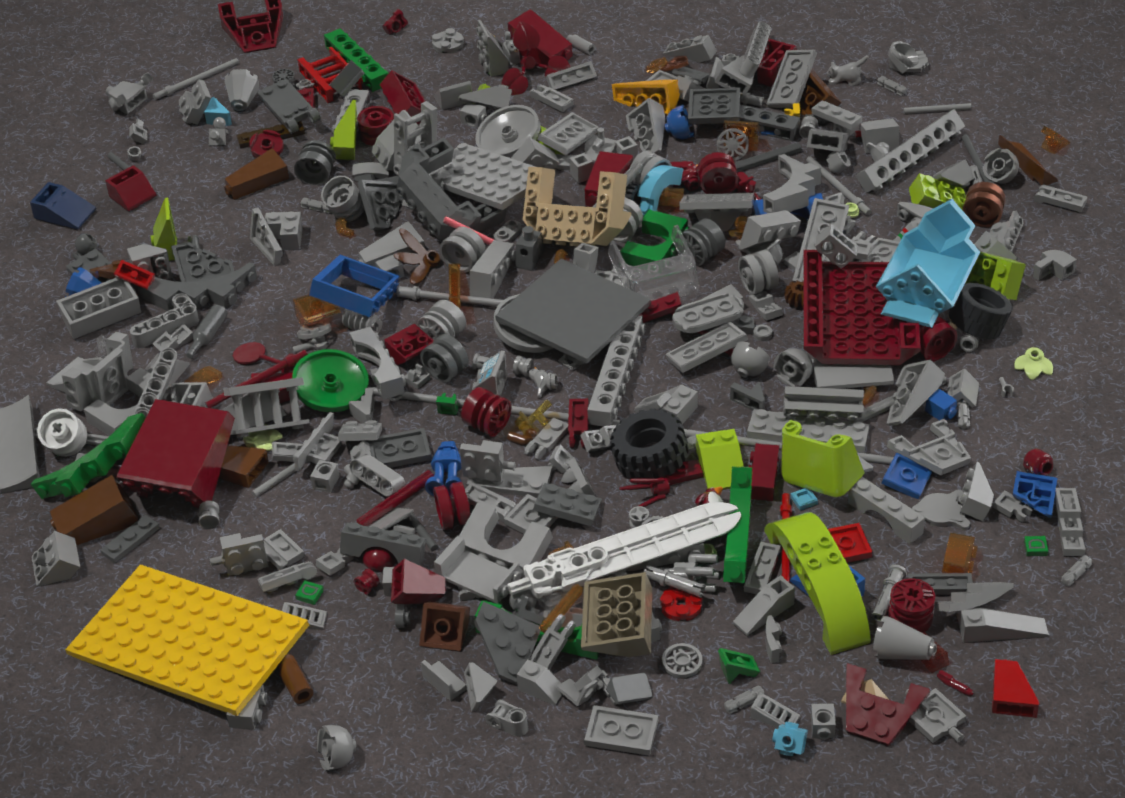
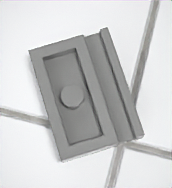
M281 529L264 539L266 557L279 570H282L285 566L289 567L305 557L304 551Z

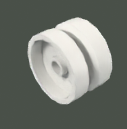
M58 408L49 411L38 424L37 433L39 440L57 456L67 457L75 455L86 443L87 430L85 425L67 409Z

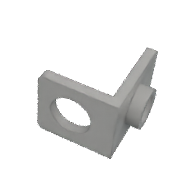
M568 679L559 684L557 689L576 706H579L591 698L598 681L595 679L578 691L573 685L575 682L572 679Z

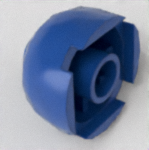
M684 105L671 110L668 113L667 123L665 124L667 133H671L674 138L679 140L694 137V131L691 132L689 128L692 124H688V112L686 108L684 109Z

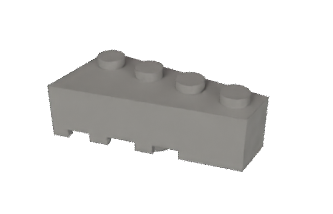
M493 240L470 270V296L494 299L512 261L516 258L514 243Z

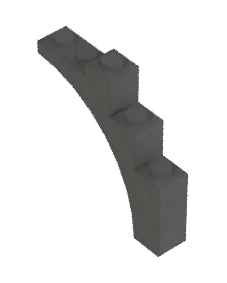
M249 262L230 274L211 280L175 282L155 277L147 290L137 285L136 288L139 297L165 311L174 309L172 299L175 295L181 293L189 296L196 305L197 311L206 306L209 301L226 309L238 300V292H241L244 287L255 281L257 273L255 265Z

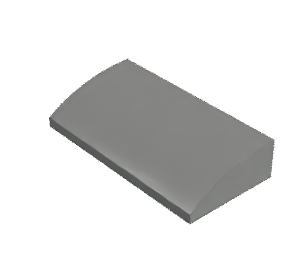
M812 359V375L817 388L840 389L894 384L891 365L822 364L817 359Z

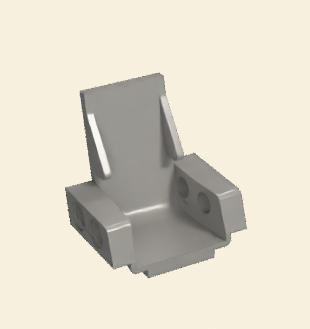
M115 332L106 339L107 356L104 359L101 357L89 359L77 357L46 382L47 385L65 392L67 405L73 409L82 411L88 404L93 403L97 399L110 406L129 390L127 372L133 368L127 334Z

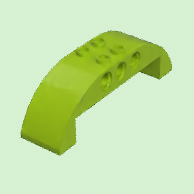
M806 512L767 524L764 532L770 543L782 545L824 623L822 639L830 654L833 655L869 644L871 642L869 624L859 588L846 560L821 519L812 512Z

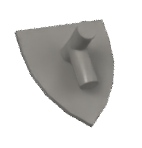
M598 128V136L594 135L585 143V153L591 159H597L599 151L609 152L614 141H617L604 138V128Z

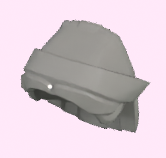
M902 41L893 42L889 48V68L892 70L900 71L902 74L904 72H921L929 65L926 54L923 51L915 52V49L908 43Z

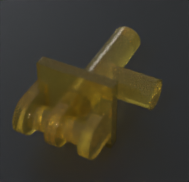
M547 399L529 417L520 411V416L515 420V425L519 426V430L523 431V435L526 434V430L529 428L540 431L534 422L538 420L542 426H546L548 420L543 413L553 404Z

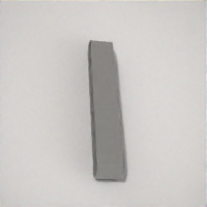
M758 22L754 29L739 69L740 73L748 78L753 77L760 65L771 32V27L764 22Z

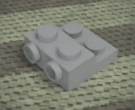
M198 79L197 83L193 85L191 92L185 91L184 95L179 99V111L184 115L183 121L186 123L198 125L211 100V95L205 81Z

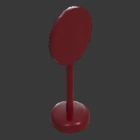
M257 342L242 344L233 352L234 361L240 364H251L260 359L275 364L282 362L281 360L266 356L264 345ZM296 365L290 368L286 367L281 370V373H293Z

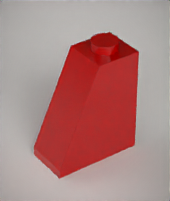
M995 659L992 713L1037 718L1039 701L1018 661Z

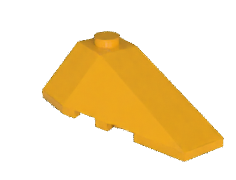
M652 80L612 84L614 101L627 106L634 105L638 107L645 100L651 98L663 105L665 117L668 116L671 110L676 108L680 96L678 80Z

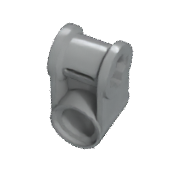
M498 700L493 711L485 716L488 725L513 736H523L528 731L525 710L508 704L504 700Z

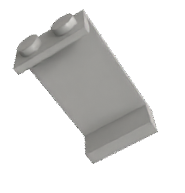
M459 536L434 561L435 573L445 577L446 581L497 604L503 597L505 598L508 595L509 588L507 584L521 578L519 562H515L510 569L465 550L464 538Z

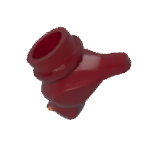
M691 163L687 166V169L683 171L680 186H685L689 191H695L699 188L698 165Z

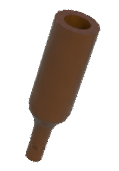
M287 653L276 669L294 702L301 704L310 700L314 692L295 657Z

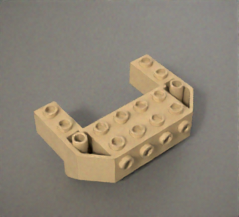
M528 167L523 221L526 226H531L533 230L542 233L543 243L552 244V241H556L558 245H566V242H569L570 246H579L581 243L592 246H607L624 229L631 217V212L623 211L627 175L600 171L595 208L552 204L555 170L543 167Z

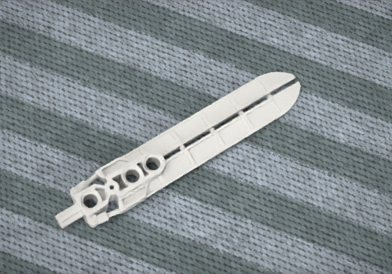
M707 503L574 549L569 547L548 555L547 559L539 563L536 561L530 565H525L523 570L526 578L508 583L509 592L514 595L530 589L533 597L542 598L545 595L552 594L554 591L562 590L565 592L584 586L586 581L612 574L726 534L737 525L741 518V513L729 514L738 510L735 505L729 503Z

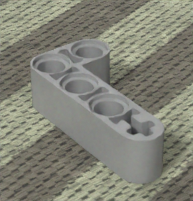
M183 293L175 295L172 299L174 309L132 326L130 334L133 345L137 348H143L152 344L165 332L170 335L182 324H185L188 328L197 325L199 322L197 308L189 296Z

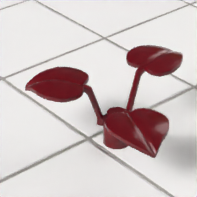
M523 21L519 22L513 34L514 46L520 51L528 50L520 61L522 72L517 68H511L504 74L501 85L508 86V89L512 90L511 95L523 94L527 90L528 80L523 76L525 69H532L534 66L547 68L545 72L546 77L549 74L571 68L569 62L562 56L551 57L548 61V66L536 63L535 59L529 56L531 52L530 48L538 47L540 37L532 25Z

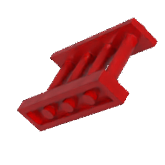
M329 47L330 56L315 62H307L304 57L297 59L299 72L306 79L311 80V83H314L313 87L327 103L334 101L333 95L337 91L328 84L338 74L328 78H322L321 76L337 70L342 71L348 64L333 47ZM331 62L335 64L327 68L321 69L319 71L314 70L317 67L323 66ZM362 77L354 85L358 90H362Z

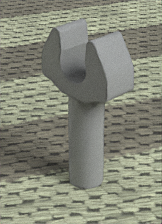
M322 335L313 338L311 342L294 346L292 349L294 354L304 349L306 351L310 349L318 351L326 349L328 344L325 341V336Z

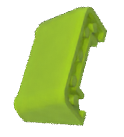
M789 420L782 428V476L785 482L832 497L845 495L865 474L852 437L836 434L826 443L799 435L802 431L801 424L797 421Z

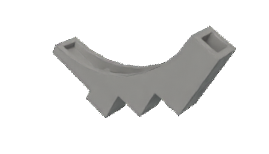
M785 154L779 155V172L789 180L782 187L763 195V210L766 213L785 210L791 212L809 206V196L815 195V186L821 184L822 173L820 167L812 163L803 164Z

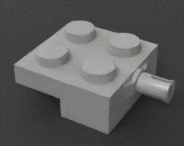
M483 440L481 446L461 444L460 456L463 477L501 482L505 469L515 470L516 462L504 461L503 443Z
M240 533L220 537L222 556L209 558L211 567L224 564L227 568L228 576L268 567L262 534L241 539Z

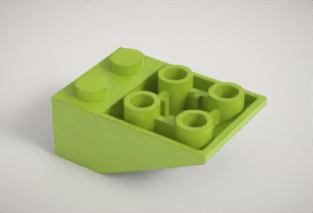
M919 173L909 187L911 201L914 204L934 209L953 199L963 211L966 195L964 189L959 186H953L945 181H939L929 175Z
M980 251L965 283L983 284L999 291L1007 299L1016 300L1026 264Z

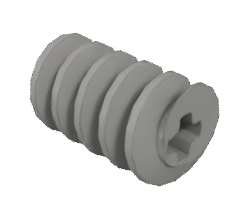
M345 309L343 312L342 323L345 327L357 331L371 327L374 333H379L382 328V320H378V316L375 314L367 317Z

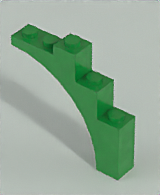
M143 413L128 416L107 439L93 450L58 471L34 479L31 486L41 499L64 494L65 497L80 494L92 478L106 475L117 460L126 458L146 417Z

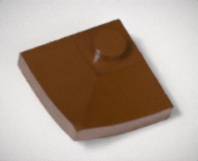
M121 260L113 261L109 265L92 268L90 273L95 278H117L114 276V273Z

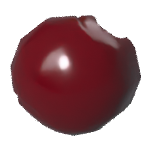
M370 547L363 553L364 565L368 569L382 572L384 567H393L396 561V557L389 550L382 547Z

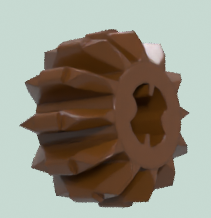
M796 280L795 283L790 282L789 286H786L785 300L786 303H789V307L795 305L796 309L798 307L804 309L803 281L799 282Z

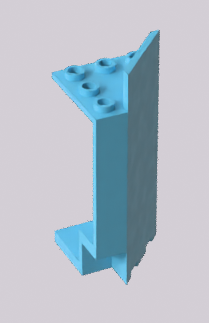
M953 199L926 212L919 225L903 235L876 286L888 300L881 315L919 323L920 325L932 328L939 313L954 306L980 251L969 239L975 224Z

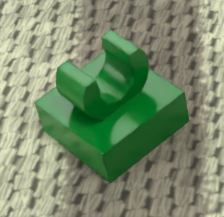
M443 393L442 396H437L436 406L438 413L457 415L456 394H453L452 397H446V393Z

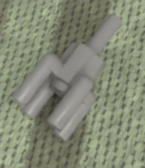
M690 554L688 563L675 562L674 568H657L663 571L665 569L669 570L674 575L697 582V579L700 578L719 579L720 571H714L712 567L697 566V562L717 563L718 555ZM704 584L705 592H716V584Z

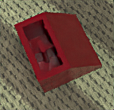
M134 165L105 180L109 197L127 211L157 196L145 174Z
M414 323L384 339L385 349H388L390 357H393L395 364L399 365L421 354V351L433 343L434 340Z

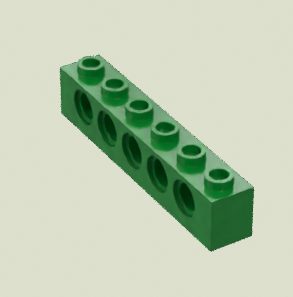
M339 28L324 34L325 47L328 50L329 47H333L347 63L352 60L364 71L362 76L363 83L372 92L381 89V82L389 74L387 70H384L371 55H368L342 29Z

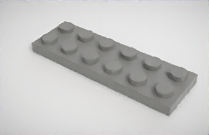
M814 198L792 282L795 283L796 280L799 282L803 281V250H816L815 240L817 235L831 224L843 233L849 205ZM822 254V261H830L829 258Z
M754 409L747 430L748 438L782 442V428L789 420H793L801 424L802 431L799 434L801 436L826 443L833 435H846L852 437L856 451L864 453L870 424L843 421L841 419L832 420L823 417L812 419L802 415L792 418L788 417V415H783V412Z

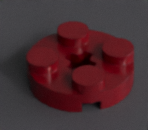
M263 130V133L258 134L257 132L250 139L252 156L257 158L270 149H274L280 155L284 149L283 139H281L280 134L273 130Z

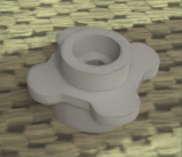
M308 79L301 80L300 83L296 84L299 90L309 89L314 86V83H311V80Z

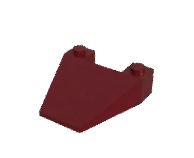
M264 0L265 13L237 18L233 1L217 4L221 26L244 53L276 48L283 21L281 0Z

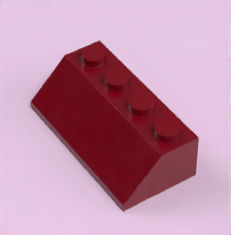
M391 70L380 86L383 89V94L388 99V103L393 108L392 111L395 114H399L402 110H405L411 117L421 113V103L426 100L416 83Z

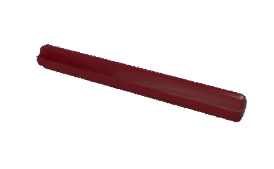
M430 470L425 471L359 517L356 523L369 526L423 488L428 478L434 477V474Z

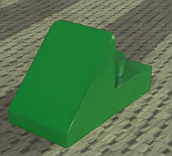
M723 648L718 650L721 669L728 684H731L738 674L756 677L760 673L752 655Z

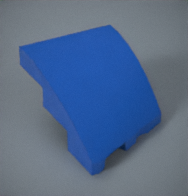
M1017 471L1013 496L1051 518L1057 478Z

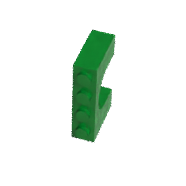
M649 209L642 219V233L658 236L666 241L656 246H646L627 241L620 252L621 265L661 275L663 270L668 268L670 259H673L676 255V250L679 248V234L690 228L688 227V219Z

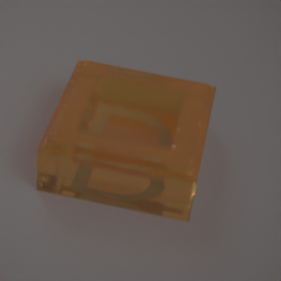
M665 57L653 60L646 67L647 73L661 70L668 61Z

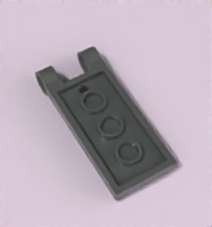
M287 79L280 80L257 92L259 98L288 129L290 134L299 130L297 122L309 118L312 123L321 120L318 110L313 108Z

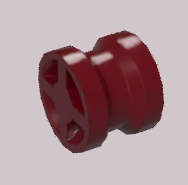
M368 568L362 572L361 576H357L353 580L355 587L365 595L371 592V588L377 587L380 584L376 573Z

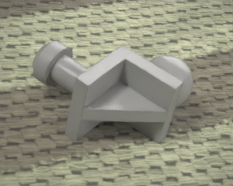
M217 117L213 122L216 129H209V145H226V134H229V131L223 129L226 125L225 120Z

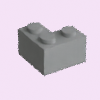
M530 137L511 157V159L535 167L553 170L559 164L553 150Z
M301 212L266 213L265 220L274 237L281 239L282 250H300L303 231Z

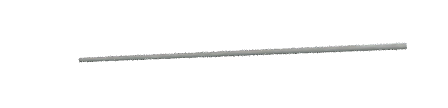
M368 387L373 388L374 395L380 396L377 388ZM405 392L400 399L436 403L437 396ZM457 399V406L463 407L465 400ZM512 406L511 414L548 419L556 418L563 421H568L569 417L568 413ZM613 420L612 425H620V420ZM684 429L686 437L709 433ZM737 436L740 445L755 446L756 443L779 445V450H782V442ZM857 452L858 456L866 462L890 465L894 458Z

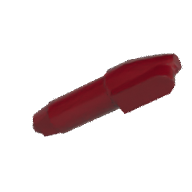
M940 670L937 674L938 679L948 687H952L964 695L971 696L974 694L972 689L955 680L947 672Z

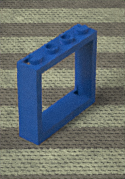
M339 255L312 279L309 296L371 317L375 312L379 311L381 306L385 305L388 299L392 298L394 293H397L399 276ZM340 275H344L381 290L371 299L331 283Z

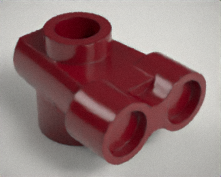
M400 9L393 12V16L382 25L385 32L389 35L393 32H399L401 28L408 25V21L404 18V14Z

